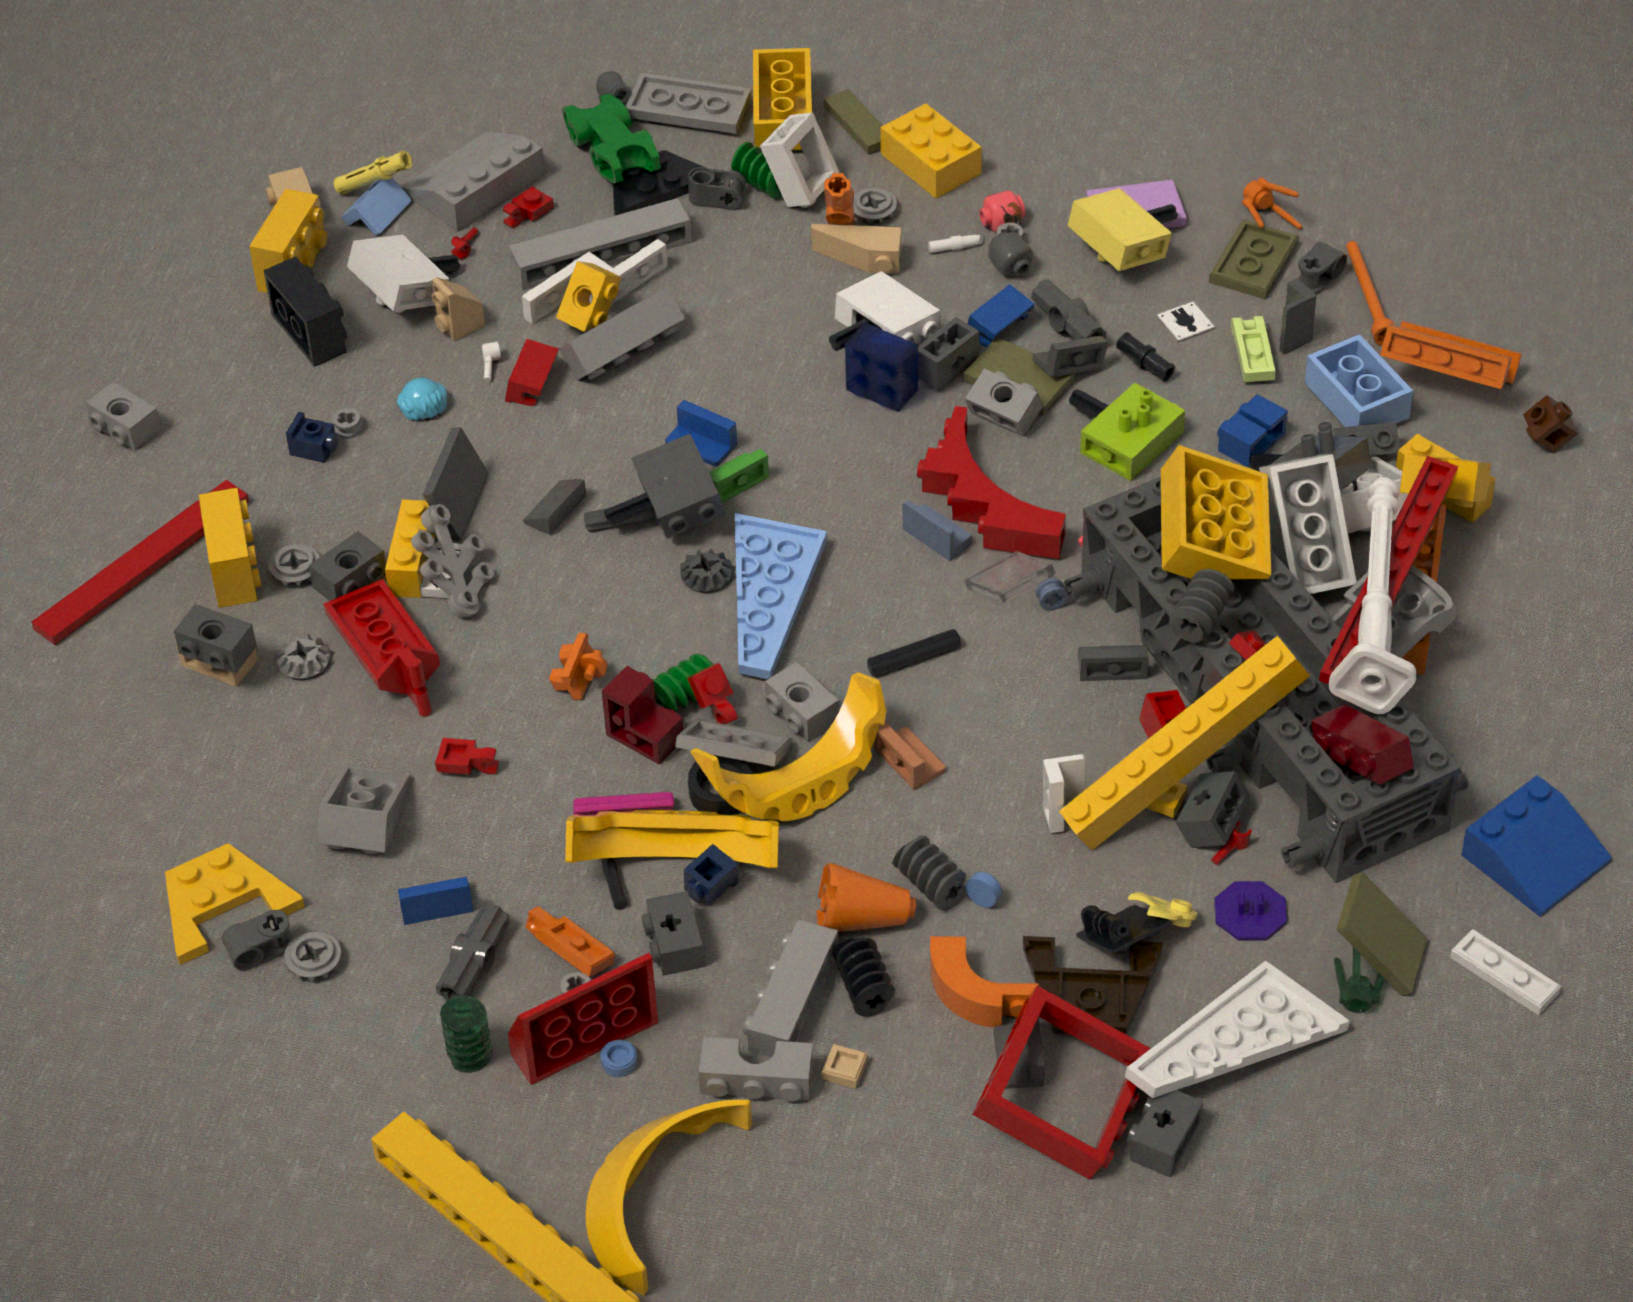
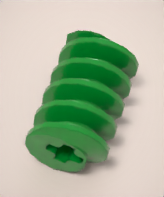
M748 141L742 143L734 153L731 170L743 174L746 183L768 194L769 197L773 199L782 198L783 196L761 148L754 147L753 143Z
M696 653L691 655L688 660L679 662L678 666L670 667L666 673L658 674L656 679H652L654 680L656 703L666 709L678 712L676 702L682 708H686L689 705L687 696L696 702L697 699L687 678L713 665V663L706 656Z

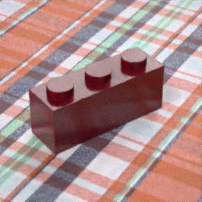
M1346 704L1311 720L1314 734L1312 737L1331 759L1379 785L1414 768L1408 736Z

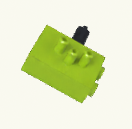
M1137 383L1132 384L1110 405L1078 389L1074 390L1069 398L1070 405L1095 418L1081 430L1080 453L1129 481H1132L1184 433L1185 409Z

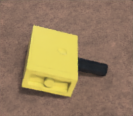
M1118 188L1074 200L1067 226L1098 252L1097 258L1101 262L1108 261L1118 271H1122L1166 257L1172 233L1162 223L1176 220L1178 213L1173 204L1146 211L1123 190Z

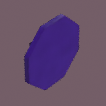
M1234 881L1214 898L1216 924L1238 941H1267L1287 924L1285 897L1263 881Z

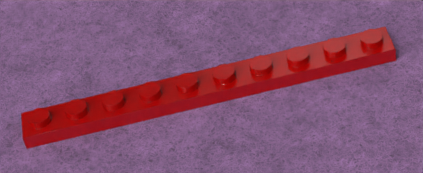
M1427 456L1392 526L1388 596L1392 600L1391 610L1456 478L1459 467L1457 465ZM1368 576L1320 671L1319 681L1329 684L1331 673L1350 651L1358 645V629L1363 608L1362 600L1367 594Z

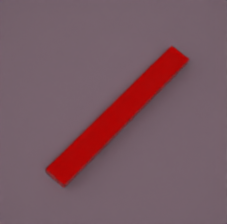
M225 480L210 491L216 492L237 488L240 501L246 500L247 503L249 502L248 494L228 480ZM197 500L31 621L33 630L56 645L204 536L200 501Z

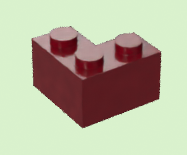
M626 666L602 690L606 735L660 765L676 748L677 735L683 731V718L674 710L666 709L656 703L654 680L647 674Z

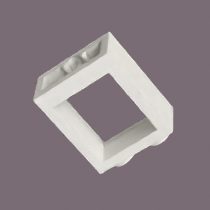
M813 113L790 115L760 146L787 207L801 206L806 208L813 205L817 201L816 198L824 191L825 179L830 178L833 173H840ZM798 142L813 172V175L806 182L791 151Z

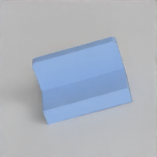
M393 178L385 181L378 180L364 192L341 218L348 226L361 219L374 235H378L411 202V198Z

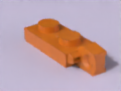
M539 906L528 912L529 915L525 928L537 940L579 971L588 975L589 978L613 965L615 952L567 917L554 918Z

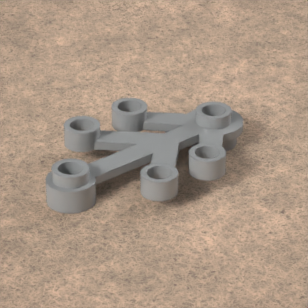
M431 505L422 513L421 522L428 531L437 535L442 553L433 546L434 539L428 531L420 530L411 539L412 546L429 558L421 565V574L425 579L434 582L450 596L448 606L453 614L460 618L471 617L480 608L477 594L481 587L494 577V570L486 562L479 563L472 570L473 578L467 586L463 573L473 557L484 550L485 543L480 536L472 534L463 542V549L457 557L447 527L450 522V512L444 505ZM443 571L450 576L451 581L442 575Z

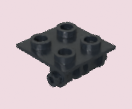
M1135 904L1116 914L1100 910L1097 906L1089 905L1081 911L1084 930L1076 935L1078 938L1112 954H1119L1129 950L1132 944L1142 939L1157 936L1161 932L1160 930L1171 925L1172 921L1166 918L1148 916V910Z

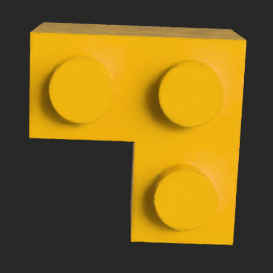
M1405 454L1399 493L1409 494L1426 457L1430 456L1459 466L1456 478L1446 498L1454 499V505L1473 508L1474 502H1486L1491 463L1434 455Z

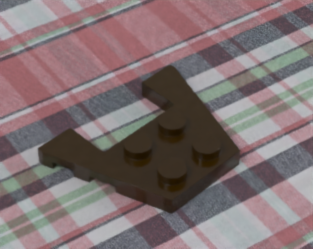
M1023 936V951L1035 983H1038L1039 987L1127 1035L1162 957L1163 942L1138 941L1132 944L1130 948L1129 971L1054 967L1055 937ZM1050 1023L1053 1033L1069 1034Z

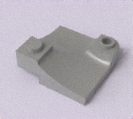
M1414 565L1391 610L1392 642L1390 653L1400 658L1429 632L1437 631L1441 633L1453 622L1457 615V607L1449 594ZM1368 572L1344 594L1348 603L1331 618L1340 629H1342L1361 591Z

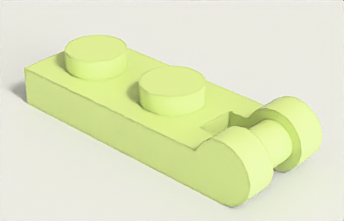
M1253 316V319L1242 320L1241 317L1231 318V331L1235 339L1243 381L1275 380L1276 371L1263 316Z

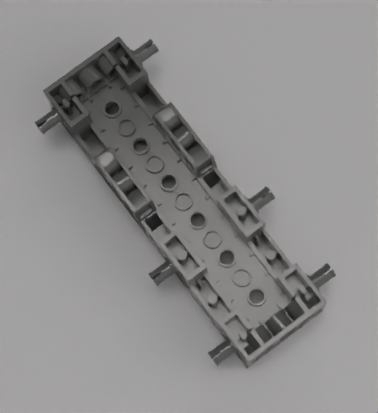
M1161 477L1083 508L1082 574L1064 580L1065 590L1071 599H1075L1082 594L1096 589L1115 613L1133 606L1139 613L1142 644L1148 648L1149 653L1191 704L1246 661L1229 644L1237 633L1255 630L1266 644L1278 635L1309 673L1310 677L1224 745L1225 748L1216 751L1206 759L1209 770H1212V773H1219L1239 764L1258 789L1278 782L1299 807L1300 815L1297 836L1301 841L1281 849L1282 858L1285 864L1288 863L1290 869L1315 857L1334 882L1338 883L1450 830L1455 793L1465 790L1469 786L1466 774L1462 773L1461 767L1402 699L1389 712L1375 714L1335 696L1329 690V684L1319 681L1320 671L1341 629L1271 549V576L1269 579H1230L1234 585V593L1229 598V602L1224 607L1218 621L1213 625V630L1208 635H1204L1201 642L1192 643L1177 636L1169 623L1170 615L1186 591V587L1191 582V579L1162 570ZM1346 704L1408 736L1414 768L1379 785L1331 759L1312 737L1314 734L1311 733L1313 731L1311 720ZM1357 775L1362 776L1365 779L1356 781L1351 780L1350 777Z

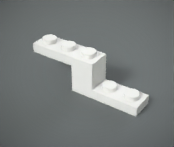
M657 239L627 260L621 262L615 268H612L592 253L587 252L522 295L524 319L533 324L561 305L577 261L593 263L621 276L618 294L612 301V304L668 267L666 244ZM591 293L590 298H589L590 304H591V302H592V300H593V295H592V293Z

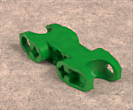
M607 93L598 97L600 104L593 108L580 109L574 105L562 108L563 119L569 132L570 140L576 146L589 142L592 144L589 151L594 168L603 178L611 183L623 181L622 172L629 168L641 167L649 172L661 169L660 157L652 136L646 129L631 133V117L621 100Z

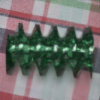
M463 995L453 997L445 1002L440 1011L447 1056L451 1060L454 1069L460 1072L472 1073L480 1071L488 1065L493 1053L486 1008L480 1000L474 997Z

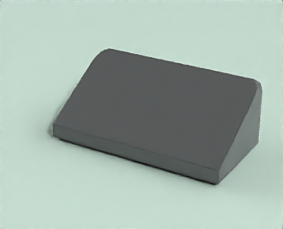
M582 479L560 480L523 519V522L550 535L586 496L585 481Z

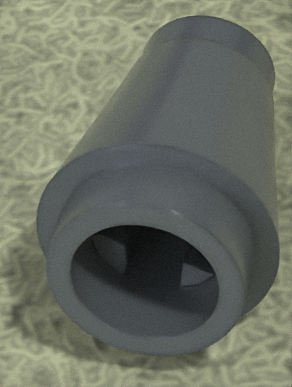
M604 72L598 77L596 89L600 96L608 93L621 100L623 104L628 101L630 93L622 77L617 72Z

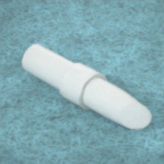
M958 235L951 236L948 239L929 241L928 250L929 253L963 250V248L983 244L984 236Z

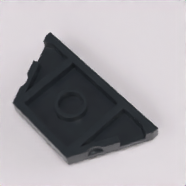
M662 150L658 152L661 169L649 172L645 168L634 167L623 171L622 176L624 180L613 183L614 216L688 194L689 172L694 168L704 166Z

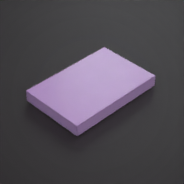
M1173 179L1086 190V197L1120 188L1146 211L1173 204L1178 213L1177 219L1162 223L1165 228L1186 226V215Z

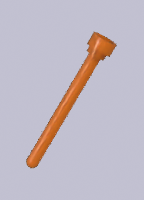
M1349 241L1346 249L1374 320L1371 333L1374 341L1378 345H1383L1388 325H1395V323L1385 317L1358 244L1355 241Z

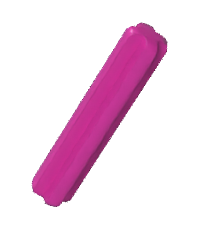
M671 792L576 798L573 801V814L581 816H595L598 812L602 811L633 812L634 810L674 809V797Z

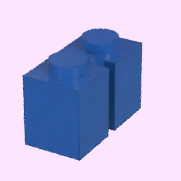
M1256 394L1248 403H1243L1237 413L1229 420L1222 422L1217 432L1219 437L1218 451L1249 468L1253 454H1264L1286 433L1288 410Z

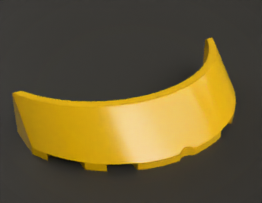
M859 672L852 674L842 707L828 731L807 753L782 768L759 774H741L720 768L716 756L698 748L691 750L690 753L720 796L739 811L762 820L791 821L810 816L817 809L828 807L848 791L850 781L859 770L864 771L872 758L871 748L875 741L879 725L884 726L886 717V706L881 683L878 679Z
M689 810L598 812L595 816L572 815L568 816L566 820L565 863L618 857L697 858L714 844L736 862L777 868L779 822L774 820H752L751 816L720 815L717 812Z
M750 1100L712 1102L663 1116L629 1134L606 1156L605 1162L597 1170L591 1182L586 1201L585 1218L587 1236L592 1250L602 1268L611 1275L615 1284L643 1296L649 1289L646 1266L634 1251L626 1232L623 1200L660 1141L672 1132H683L692 1135L701 1134L707 1131L714 1123L719 1122L729 1123L744 1130H749L752 1125Z

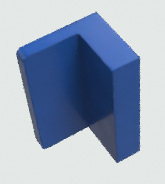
M683 400L677 406L678 425L665 439L666 444L691 434L703 462L717 467L737 446L736 422Z
M467 876L398 889L404 925L474 912Z

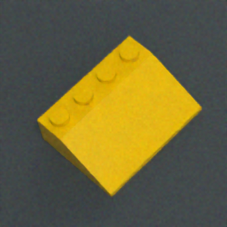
M1178 445L1161 468L1162 570L1192 579L1196 572L1202 569L1219 571L1229 579H1269L1271 576L1268 474Z

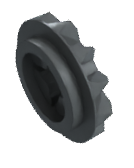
M712 548L707 553H702L698 549L696 555H687L685 562L680 564L681 579L688 587L697 591L717 590L726 585L732 576L731 560H727L723 552L715 554ZM703 565H707L711 569L710 575L701 568Z

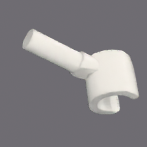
M497 341L482 345L485 365L483 380L485 382L491 381L492 361L501 359Z

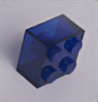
M864 323L845 344L846 390L900 412L918 391V344Z

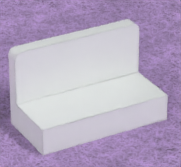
M1083 754L1043 760V811L1050 833L1064 831V818L1059 810L1085 790V758Z

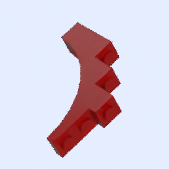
M955 406L952 417L945 420L944 440H939L937 448L928 447L925 460H919L917 478L922 479V492L948 496L947 505L952 506V520L978 523V534H983V548L1060 559L1066 538V514L1043 509L1021 501L1000 489L984 475L973 460L966 443L968 432L967 407Z

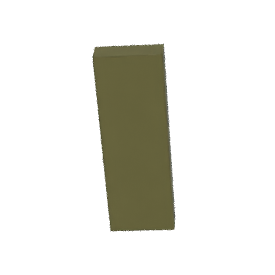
M849 89L824 98V107L868 154L881 149L880 127L883 125Z

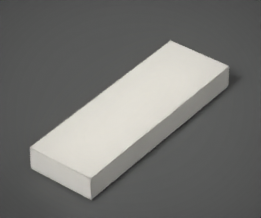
M1473 929L1451 950V959L1537 1015H1540L1560 994L1561 985Z

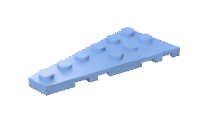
M735 513L739 674L769 679L773 676L827 543V531Z

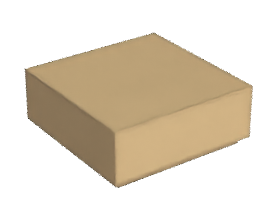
M833 1044L821 1072L822 1080L857 1089L868 1062V1053Z

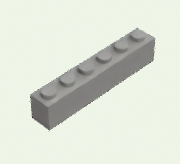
M676 198L509 245L511 269L522 290L538 286L587 252L592 253L608 265H614L627 260L657 239L666 244L667 250L692 242L690 218L679 199Z

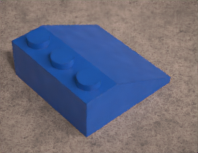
M1538 775L1466 828L1461 856L1539 917L1543 916L1612 860V856L1566 797Z

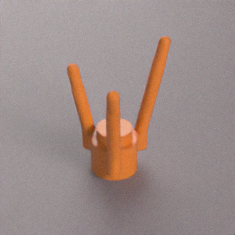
M1263 177L1253 180L1246 185L1243 191L1244 199L1242 204L1248 208L1260 228L1264 227V223L1256 209H1267L1269 207L1299 230L1302 229L1301 223L1273 202L1272 190L1292 197L1299 196L1297 191L1270 183Z

